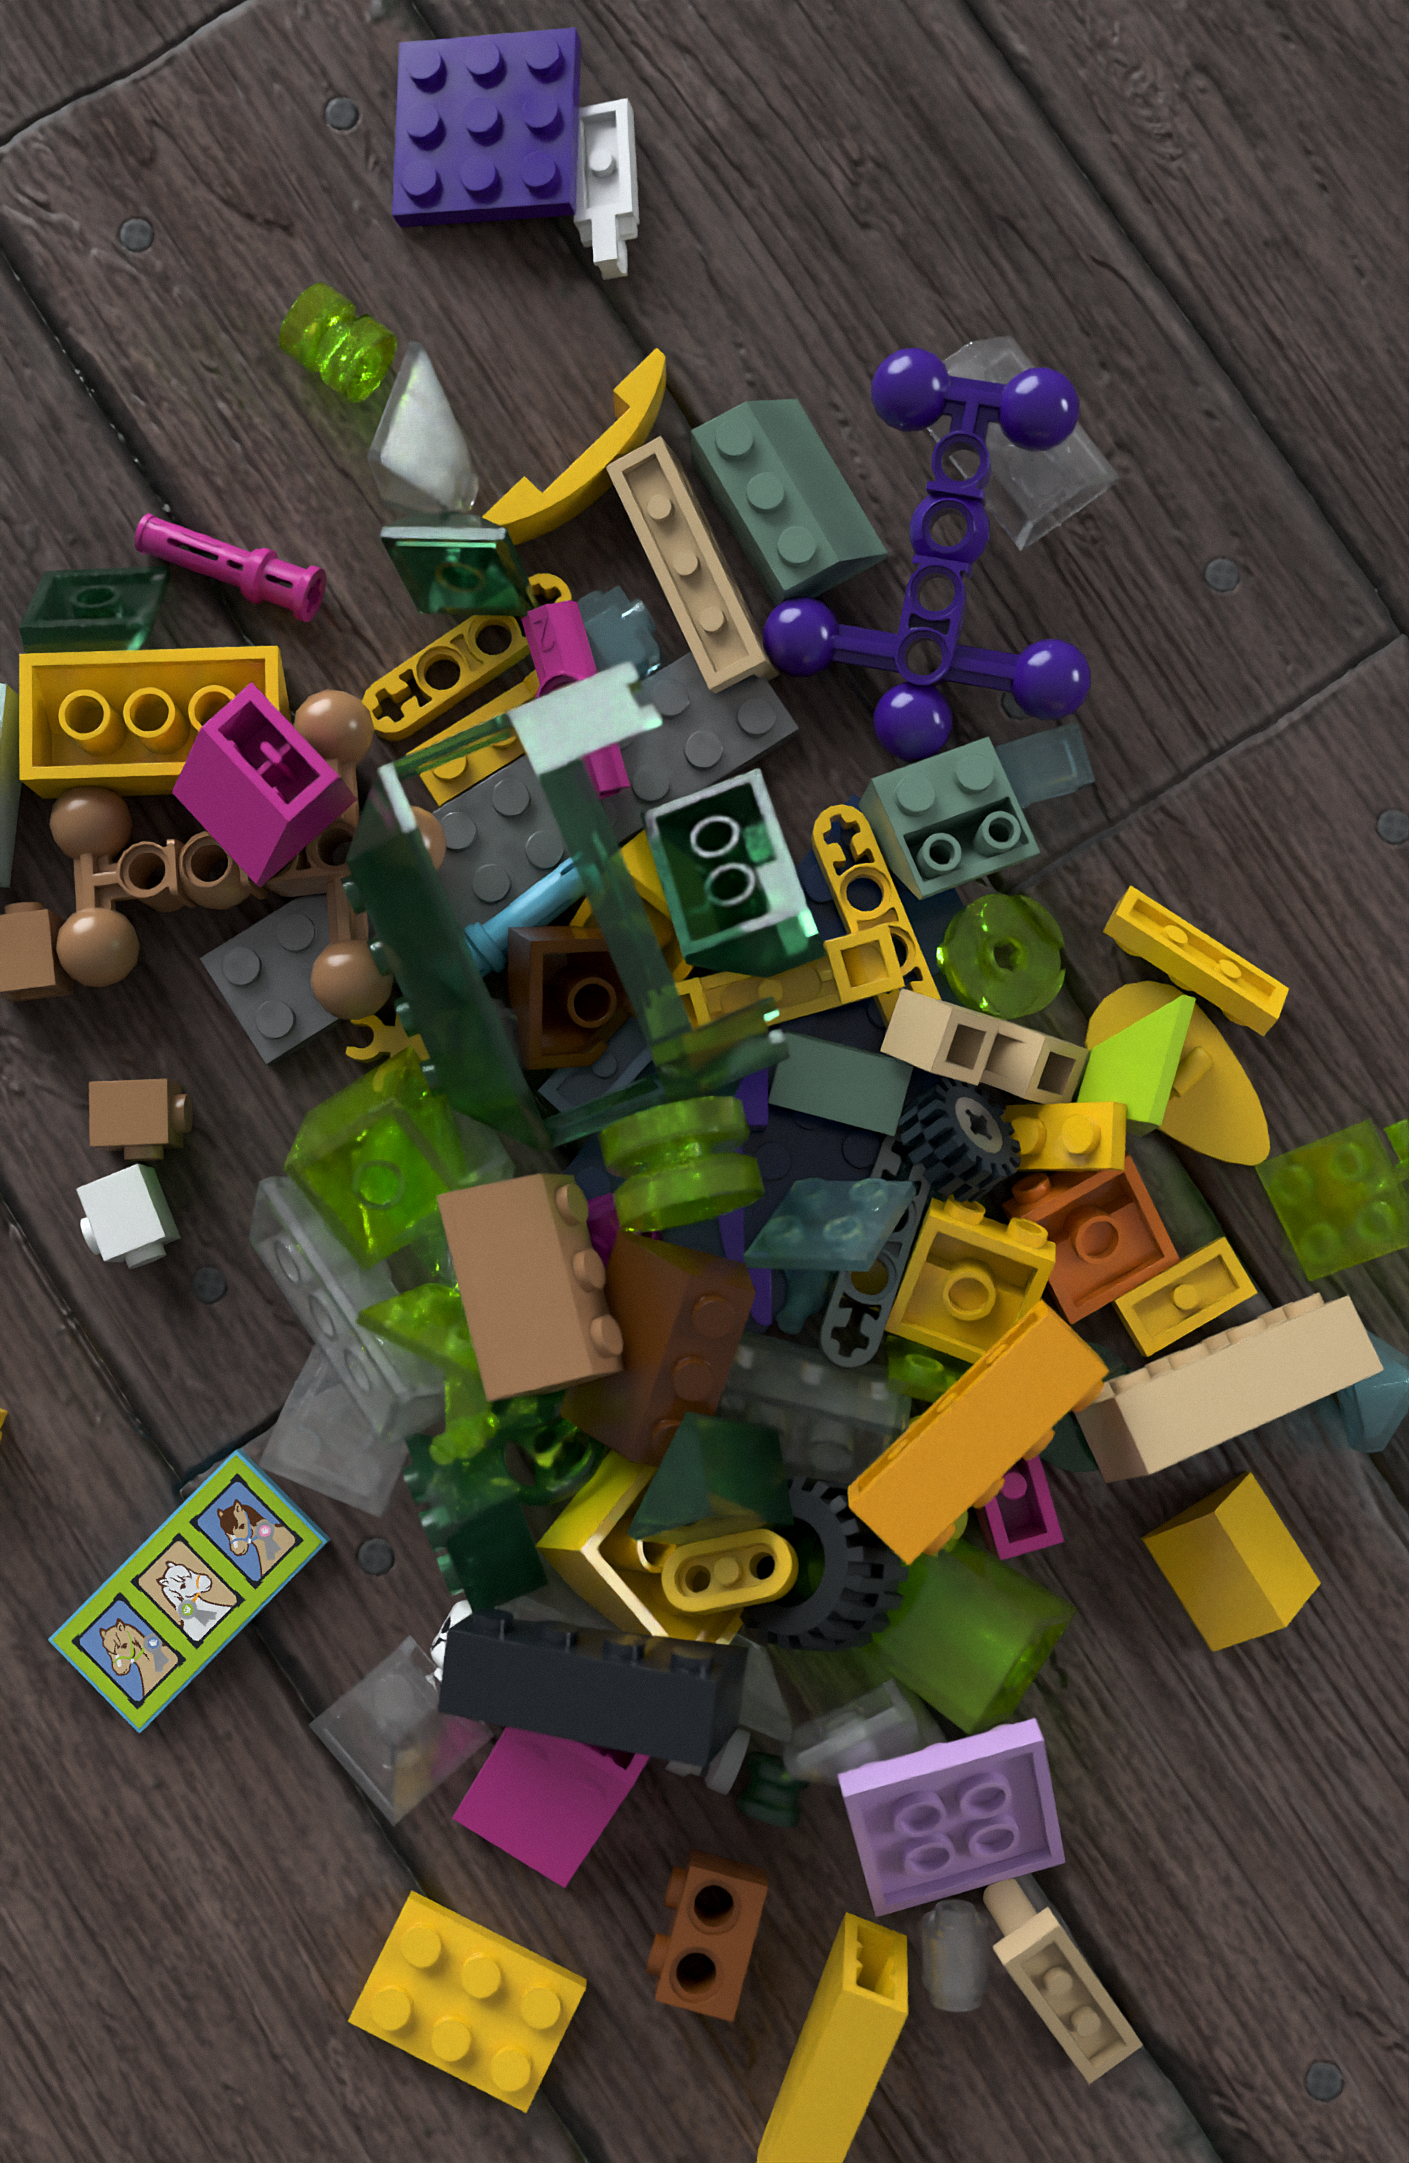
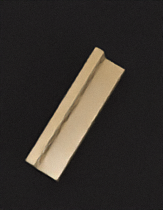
M659 436L607 465L606 469L709 690L716 694L753 674L758 678L765 676L767 681L780 675L778 669L766 655L760 630L685 470L674 451Z

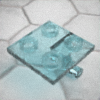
M815 1177L794 1182L743 1256L747 1268L784 1269L789 1283L786 1292L788 1301L776 1316V1321H780L777 1325L782 1331L789 1334L799 1333L808 1316L816 1314L821 1310L827 1299L826 1288L835 1277L836 1270L869 1271L916 1194L913 1181H885L881 1178H868L862 1181H826L823 1178Z

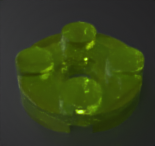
M993 893L968 903L954 915L945 931L944 942L937 949L936 960L938 967L946 975L952 991L968 1009L1006 1021L1034 1014L1053 1001L1064 982L1066 968L1059 970L1061 963L1059 950L1065 948L1062 932L1055 919L1037 901L1020 894L1011 897ZM1008 944L1012 948L1013 953L1009 958L1011 965L1014 967L1012 972L1007 968L1001 969L994 958V946L999 948Z

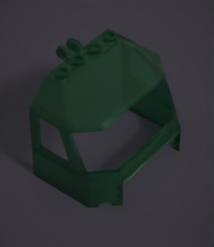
M630 661L536 698L392 763L379 767L345 860L351 874L340 878L355 915L367 911L377 933V936L367 940V943L381 976L384 977L394 973L402 991V995L395 998L393 1003L408 1038L420 1034L430 1058L419 1062L433 1097L438 1098L446 1094L453 1110L540 1152L698 1097L790 1058L787 1042L781 1030L769 1033L766 1021L779 1016L774 996L766 997L695 1028L692 1027L582 759L583 756L664 723L654 704L639 709L632 694L642 691L643 688L640 678ZM517 735L540 782L657 1069L656 1073L542 1120L400 784Z

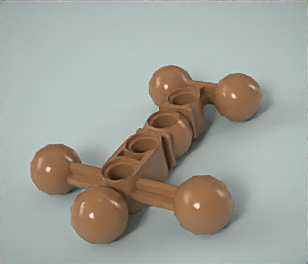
M326 689L309 696L296 711L293 727L340 776L358 799L356 765L360 763L371 749L375 731L369 709L359 698L344 691ZM102 786L73 787L65 790L53 804L49 821L54 841L66 856L74 859L76 913H73L59 929L55 949L61 966L73 980L84 986L108 987L124 980L137 965L140 951V943L134 927L125 915L116 911L115 902L138 899L159 912H172L182 908L184 905L189 908H196L200 905L204 908L226 910L244 903L251 894L258 899H268V892L271 891L285 897L326 893L330 945L326 946L314 961L310 982L316 1000L326 1012L339 1019L360 1020L380 1010L390 998L394 980L389 959L378 946L369 942L365 885L373 879L375 874L393 885L415 886L430 880L444 862L447 846L442 825L432 813L420 807L396 805L380 812L368 827L367 835H365L360 830L359 804L357 800L293 857L285 869L276 873L265 884L258 887L207 830L192 836L185 845L177 839L167 840V847L145 841L133 844L123 852L118 863H113V858L121 853L131 838L133 821L127 804L116 791ZM354 842V853L351 858L342 865L332 866V855L335 849L343 843ZM227 857L228 867L224 875L218 880L209 882V870L217 860ZM165 865V876L162 882L155 888L148 890L147 883L151 872L157 867Z

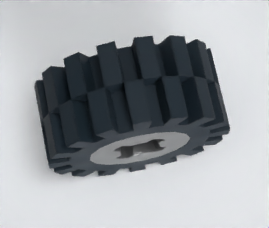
M944 1076L903 1108L901 1111L903 1116L899 1118V1127L906 1130V1132L901 1135L904 1146L913 1147L914 1152L909 1157L914 1165L922 1163L926 1169L922 1176L929 1183L936 1179L939 1182L938 1191L947 1197L953 1192L955 1201L963 1203L968 1199L969 1203L978 1200L1017 1171L1016 1168L1021 1163V1158L1016 1155L1021 1151L1019 1141L1010 1138V1135L1015 1132L1011 1122L1004 1123L1000 1118L1005 1112L998 1104L992 1107L988 1103L990 1095L983 1088L975 1092L974 1084Z

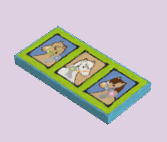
M241 1448L236 1449L48 1641L138 1733H141L331 1539Z

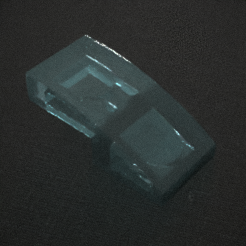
M1078 722L994 747L1021 810L1027 809L1030 803L1090 788L1095 782Z

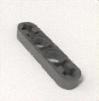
M897 1126L895 1136L887 1135L879 1148L819 1330L818 1344L821 1354L827 1362L837 1368L850 1370L861 1367L875 1355L930 1190L931 1183L922 1176L926 1171L922 1163L912 1166L905 1185L918 1186L916 1196L900 1185L879 1183L881 1174H884L890 1180L896 1177L901 1157L891 1152L892 1145L902 1147L901 1135L906 1132V1130ZM889 1197L895 1198L902 1203L907 1213V1222L902 1230L895 1233H885L877 1229L871 1219V1207L877 1200ZM869 1258L875 1259L883 1265L887 1273V1284L883 1291L875 1295H864L856 1290L852 1285L850 1275L851 1269L857 1261ZM841 1296H844L858 1306L877 1307L879 1309L876 1320L866 1313L862 1315L857 1335L866 1339L865 1349L855 1348L849 1354V1357H843L838 1354L840 1343L830 1338L833 1328L842 1330L848 1324L852 1308L839 1307Z

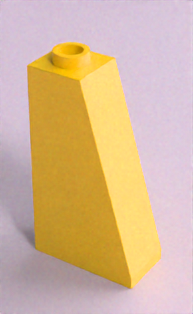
M845 1913L760 2142L757 2163H843L908 2015L906 1935L854 1914Z

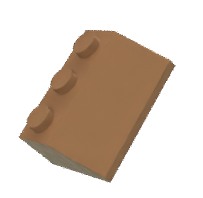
M540 1173L436 1196L487 1401L556 1392L625 1371L621 1358L623 1349L622 1334L617 1322L610 1316L603 1289L606 1281L604 1265L599 1255L593 1250L586 1224L589 1213L587 1200L580 1187L576 1185L574 1175Z

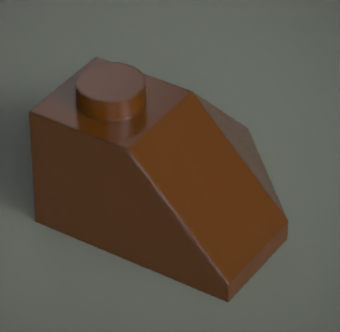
M571 925L508 927V993L524 1064L527 1069L585 1067L593 1065L609 1048L606 1042L631 1016L636 1019L641 1014L636 995L654 990L655 936L644 933Z

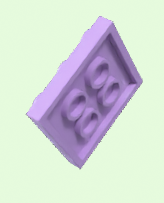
M1036 1718L1016 1724L999 1725L988 1732L950 1743H936L922 1751L887 1761L869 1762L858 1769L837 1775L876 1917L1065 1863L1046 1749Z

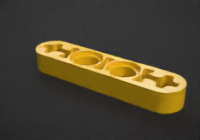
M549 573L536 574L527 578L374 682L366 690L362 702L370 711L375 730L374 733L388 741H400L411 736L531 654L526 636L523 637L521 635L516 619L509 612L517 609L521 620L527 616L528 611L535 609L533 597L540 593L547 600L557 596L558 599L555 603L566 600L572 601V595L567 584L559 577ZM490 625L505 627L512 636L510 646L498 655L483 653L477 647L479 633ZM439 660H450L460 668L458 682L447 690L434 689L426 682L428 668ZM415 678L422 696L429 703L420 707L415 695L401 706L404 717L400 721L394 723L388 716L378 720L377 718L383 713L380 702L390 697L394 703H399L412 695L406 682Z
M841 804L827 808L821 812L815 821L811 843L847 935L888 923L891 937L901 941L906 950L905 963L900 967L902 977L905 978L914 971L919 980L910 982L907 985V990L941 1000L869 822L862 812L852 806ZM839 821L843 829L854 828L857 832L850 841V851L855 862L864 855H867L870 863L854 865L840 876L837 875L834 867H844L846 859L838 843L827 845L824 840L830 834L831 823ZM868 878L879 885L883 897L881 904L877 908L864 912L851 906L847 900L846 890L848 885L855 879ZM899 989L893 990L890 994L883 993L873 996L887 1030L900 995Z

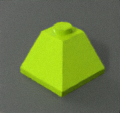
M1182 995L1093 1047L1088 1052L1071 1103L1114 1101L1127 1104L1126 1133L1139 1137L1160 1127L1196 998Z

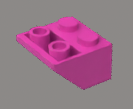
M252 682L201 727L172 791L178 800L258 887L265 884L358 800L340 776Z

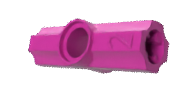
M566 600L554 604H545L528 611L527 616L521 620L540 683L535 699L536 709L541 720L554 731L574 804H585L623 793L625 789L631 786L611 721L616 707L615 696L610 685L599 678L578 603ZM578 689L581 694L582 704L580 711L574 717L570 702L572 695Z

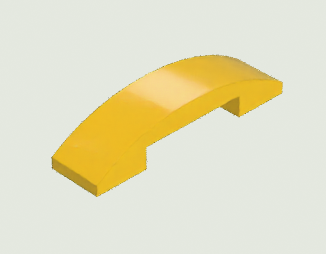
M658 348L613 390L614 412L618 420L543 493L524 476L480 518L485 541L490 547L497 550L515 546L558 528L592 505L613 485L606 466L643 446L662 403L666 386V356Z
M887 923L827 940L823 944L742 967L640 993L636 997L652 1054L655 1058L903 988L905 984Z

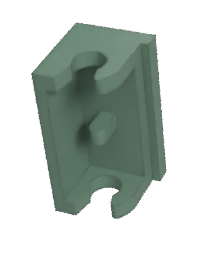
M786 1029L770 1088L768 1103L895 1136L913 1065L895 1057Z

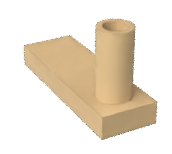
M1013 1878L988 1885L983 1895V1901L1005 1937L992 1947L1004 1967L1090 2085L1142 2047L1143 2044L1049 1907H1046L1037 1914L1020 1885Z

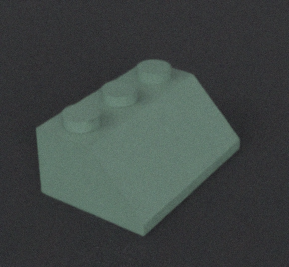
M797 399L745 401L691 430V462L775 607L792 597L809 596L814 598L887 558L888 553Z

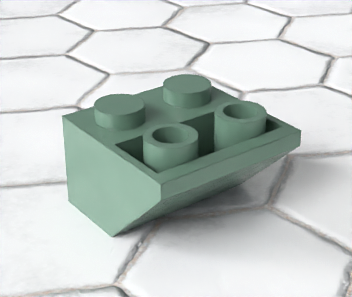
M989 737L872 778L858 804L861 812L869 822L885 864L919 900L1035 858L1040 854V850Z

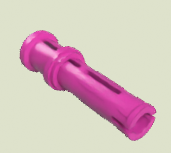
M150 513L143 516L136 529L134 545L137 551L143 554H151L193 572L238 587L241 594L251 603L261 604L267 601L293 611L294 617L303 622H309L320 607L326 587V572L323 568L310 566L304 569L278 559L277 553L268 548L255 549L249 552L208 535L164 521ZM182 545L215 556L218 560L213 561L180 547ZM284 582L292 585L293 587L287 588L279 585L278 583Z

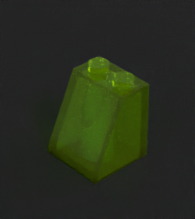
M411 1045L308 1111L283 1166L288 1176L364 1272L443 1222L436 1196L472 1188L448 1094Z
M952 1536L935 1554L927 1556L922 1552L910 1565L900 1558L901 1566L908 1567L907 1582L899 1581L897 1590L899 1594L904 1596L899 1610L889 1609L887 1615L891 1621L890 1625L883 1633L871 1632L872 1642L858 1648L968 1734L1011 1718L1078 1609L1068 1601L961 1538L957 1539Z

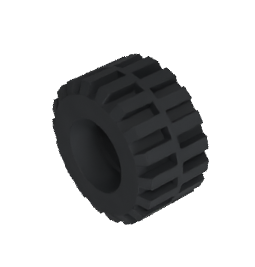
M795 1476L794 1479L781 1478L772 1482L771 1490L760 1489L751 1497L754 1507L752 1509L742 1508L736 1518L740 1525L738 1533L753 1529L772 1531L791 1544L798 1559V1575L793 1587L787 1594L775 1601L743 1607L740 1619L747 1628L758 1629L757 1637L765 1643L778 1644L779 1648L789 1650L849 1651L850 1647H863L872 1642L871 1632L883 1633L891 1623L887 1615L888 1610H899L904 1596L897 1592L899 1581L907 1582L908 1567L901 1566L900 1557L849 1508L848 1487L851 1484ZM820 1536L825 1552V1569L821 1583L814 1593L808 1577V1560L812 1546ZM766 1556L759 1561L757 1565L759 1579H766L774 1572L775 1561L772 1556Z

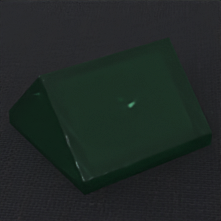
M686 1412L627 1534L635 1541L686 1545L753 1529H766L774 1532L793 1526L794 1520L778 1431L769 1425Z

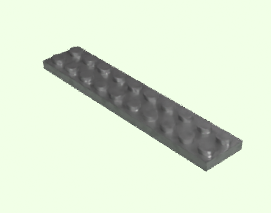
M691 651L617 697L611 721L631 786L625 789L623 793L585 804H574L556 738L553 737L433 812L434 817L442 825L447 842L444 862L433 877L415 886L393 885L375 874L373 879L365 885L369 942L378 946L389 959L394 976L391 991L423 972L425 969L421 961L426 957L437 958L464 937L463 929L470 923L474 925L476 922H479L482 926L543 877L545 878L559 867L575 851H577L587 865L594 860L596 863L631 841L645 828L647 830L796 737L799 727L765 676L758 678L753 674L714 694L709 690ZM326 893L304 895L295 898L200 958L264 1062L270 1067L347 1020L339 1019L322 1008L315 998L310 982L314 961L326 946L330 945Z

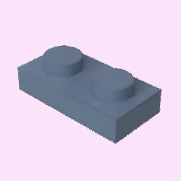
M642 1014L636 1019L631 1016L606 1042L609 1048L592 1066L558 1068L538 1090L539 1094L585 1135L592 1130L654 1059Z

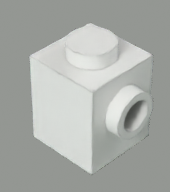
M136 1164L76 1188L87 1216L80 1221L85 1241L90 1250L95 1255L101 1253L103 1260L106 1262L126 1261L129 1269L137 1268L166 1256L163 1245L181 1238L155 1170L152 1167Z

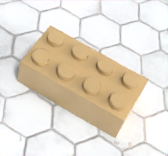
M1320 1292L1261 1314L1257 1316V1319L1243 1325L1235 1326L1202 1340L1200 1344L1145 1365V1368L1104 1382V1388L1099 1396L1087 1408L1075 1413V1416L1105 1483L1155 1473L1384 1371V1368L1349 1295L1324 1303Z

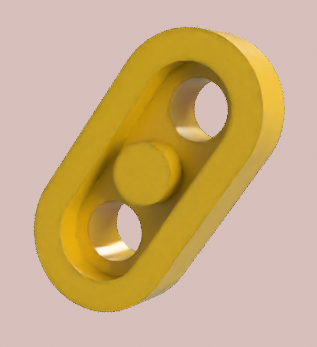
M753 1529L691 1542L675 1549L665 1561L661 1576L662 1588L667 1599L674 1606L695 1615H706L771 1602L783 1597L793 1587L798 1575V1559L794 1548L787 1540L766 1529ZM766 1556H772L775 1561L774 1572L766 1579H759L757 1575L759 1561ZM708 1569L711 1576L710 1584L704 1591L697 1593L693 1586L694 1577L700 1570Z

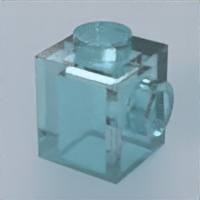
M618 585L605 594L602 590H596L577 601L599 678L610 685L614 694L660 667L659 646L651 635L657 631V628L650 613L640 599L637 598L630 602Z

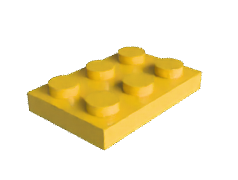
M411 1890L347 2022L527 2113L584 1994L587 1979Z

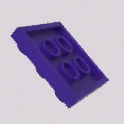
M576 27L399 43L392 216L399 227L576 215L581 40Z

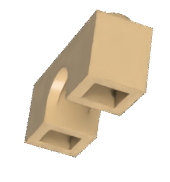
M903 988L901 989L880 1050L926 1071L974 1085L982 1082L1021 1098L1042 1104L1071 1102L1089 1052L1086 1048L1043 1032Z

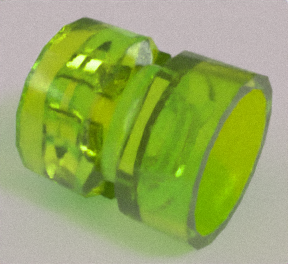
M317 282L307 288L288 311L278 338L279 348L309 372L320 371L321 380L349 402H360L368 397L386 376L395 358L398 338L393 332L367 313L356 318V306L327 283Z

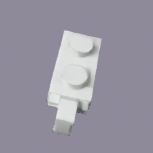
M628 98L579 108L576 215H573L574 224L580 232L581 243L584 248L593 246V262L595 266H599L604 280L627 276V248L625 240L637 238L636 224H639L634 114Z

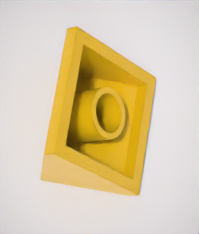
M1248 1470L1140 1538L1212 1652L1286 1628L1321 1584L1252 1472Z

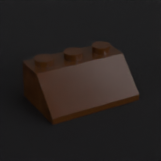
M618 1229L606 1264V1281L603 1289L610 1316L617 1322L622 1334L623 1349L621 1358L625 1371L566 1388L559 1410L560 1416L629 1461L694 1476L753 1304L756 1290L746 1263Z

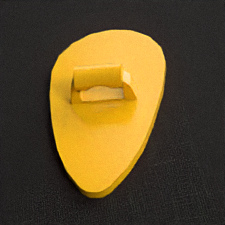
M1143 981L1122 986L1102 999L1089 1018L1084 1042L1085 1048L1090 1051L1093 1047L1186 994L1172 985L1153 981ZM1195 1003L1162 1125L1157 1129L1205 1156L1226 1163L1245 1166L1258 1165L1265 1161L1270 1151L1267 1122L1258 1095L1217 1027Z

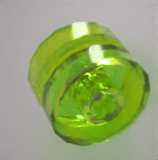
M718 1096L667 1104L628 1116L607 1126L598 1134L607 1173L628 1179L612 1193L621 1232L642 1233L681 1227L734 1212L764 1197L765 1189L757 1158L734 1152L749 1139L750 1133L740 1099L731 1096Z

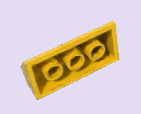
M250 646L19 654L20 781L43 799L59 798L65 790L77 786H102L116 791L120 796L173 794V788L201 727L251 682L292 725L279 647Z

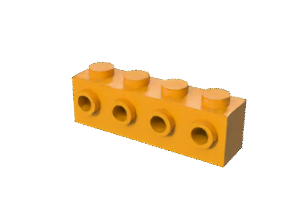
M1041 1299L848 1487L849 1508L906 1564L910 1565L922 1552L927 1556L935 1554L954 1534L956 1526L953 1522L971 1505L979 1509L997 1495L1005 1483V1478L1002 1475L1021 1457L1025 1461L1036 1457L1052 1440L1055 1434L1052 1427L1070 1409L1078 1413L1087 1408L1099 1396L1105 1385L1101 1379L1110 1371L1100 1356Z

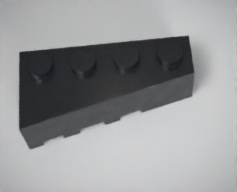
M479 1608L475 1609L473 1614L468 1615L447 1629L437 1712L707 1768L739 1728L749 1647L579 1627L564 1621L549 1620L537 1622L514 1619V1615L505 1610Z

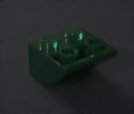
M419 1433L405 1437L404 1440L414 1464L401 1470L415 1505L419 1506L429 1502L430 1509L420 1512L418 1515L433 1553L445 1547L447 1548L448 1553L436 1559L450 1595L453 1596L464 1591L473 1613L475 1609L496 1608L548 1585L546 1573L519 1499L498 1450Z

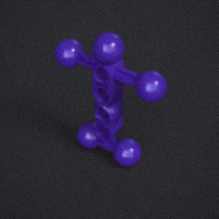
M921 348L898 350L889 355L877 367L871 382V401L876 414L889 427L902 432L921 431L935 424L942 415L951 416L949 433L943 436L936 444L932 453V470L936 480L935 482L927 481L926 491L928 496L915 508L909 523V540L915 552L912 564L917 570L911 575L906 588L898 634L839 624L835 613L824 602L809 596L792 597L779 603L768 615L763 628V647L772 664L779 671L793 677H810L825 670L831 662L900 673L907 681L891 687L879 699L873 714V730L879 744L891 756L904 761H922L935 755L947 743L953 728L951 707L947 698L936 688V686L944 681L1010 692L1015 703L1027 715L1040 720L1062 719L1073 714L1085 702L1091 687V670L1085 655L1071 643L1060 639H1042L1028 645L1020 654L959 644L967 603V590L963 583V577L971 578V565L984 552L990 538V520L984 508L986 494L985 490H983L988 485L991 477V459L986 446L989 424H999L1003 435L1018 448L1029 452L1048 451L1061 445L1074 431L1079 418L1080 399L1073 383L1061 372L1047 367L1029 368L1015 375L1007 384L950 376L946 365L934 353ZM959 450L974 452L980 459L977 472L965 481H955L944 473L947 459L952 453ZM947 514H955L962 517L967 522V532L958 544L944 547L932 539V529L939 518ZM934 578L949 580L955 587L952 603L941 611L927 610L920 602V593L923 586ZM922 641L937 643L942 651V661L939 668L929 675L919 676L914 674L908 665V656L911 649Z

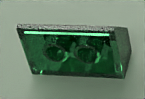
M759 768L640 813L680 949L687 965L768 978L827 956L782 825Z

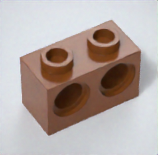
M692 1848L689 1849L685 1868L673 1866L663 1907L673 1909L667 1935L659 1932L655 1933L646 1968V1974L656 1976L655 2001L734 2022L768 1890L765 1868ZM717 1885L725 1888L732 1898L723 1909L707 1911L697 1904L695 1900L697 1894L707 1886ZM690 1953L705 1954L714 1962L713 1968L701 1977L686 1975L680 1970L678 1964L683 1957Z

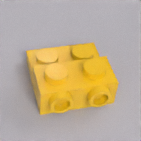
M953 1194L948 1196L946 1202L932 1197L912 1247L908 1265L895 1295L884 1330L975 1364L1039 1302L1056 1262V1243L1046 1240L1048 1232L1042 1226L1030 1220L1015 1217L1010 1220L1009 1225H1005L984 1217L986 1210L976 1201L969 1203L967 1199L963 1203L955 1201Z

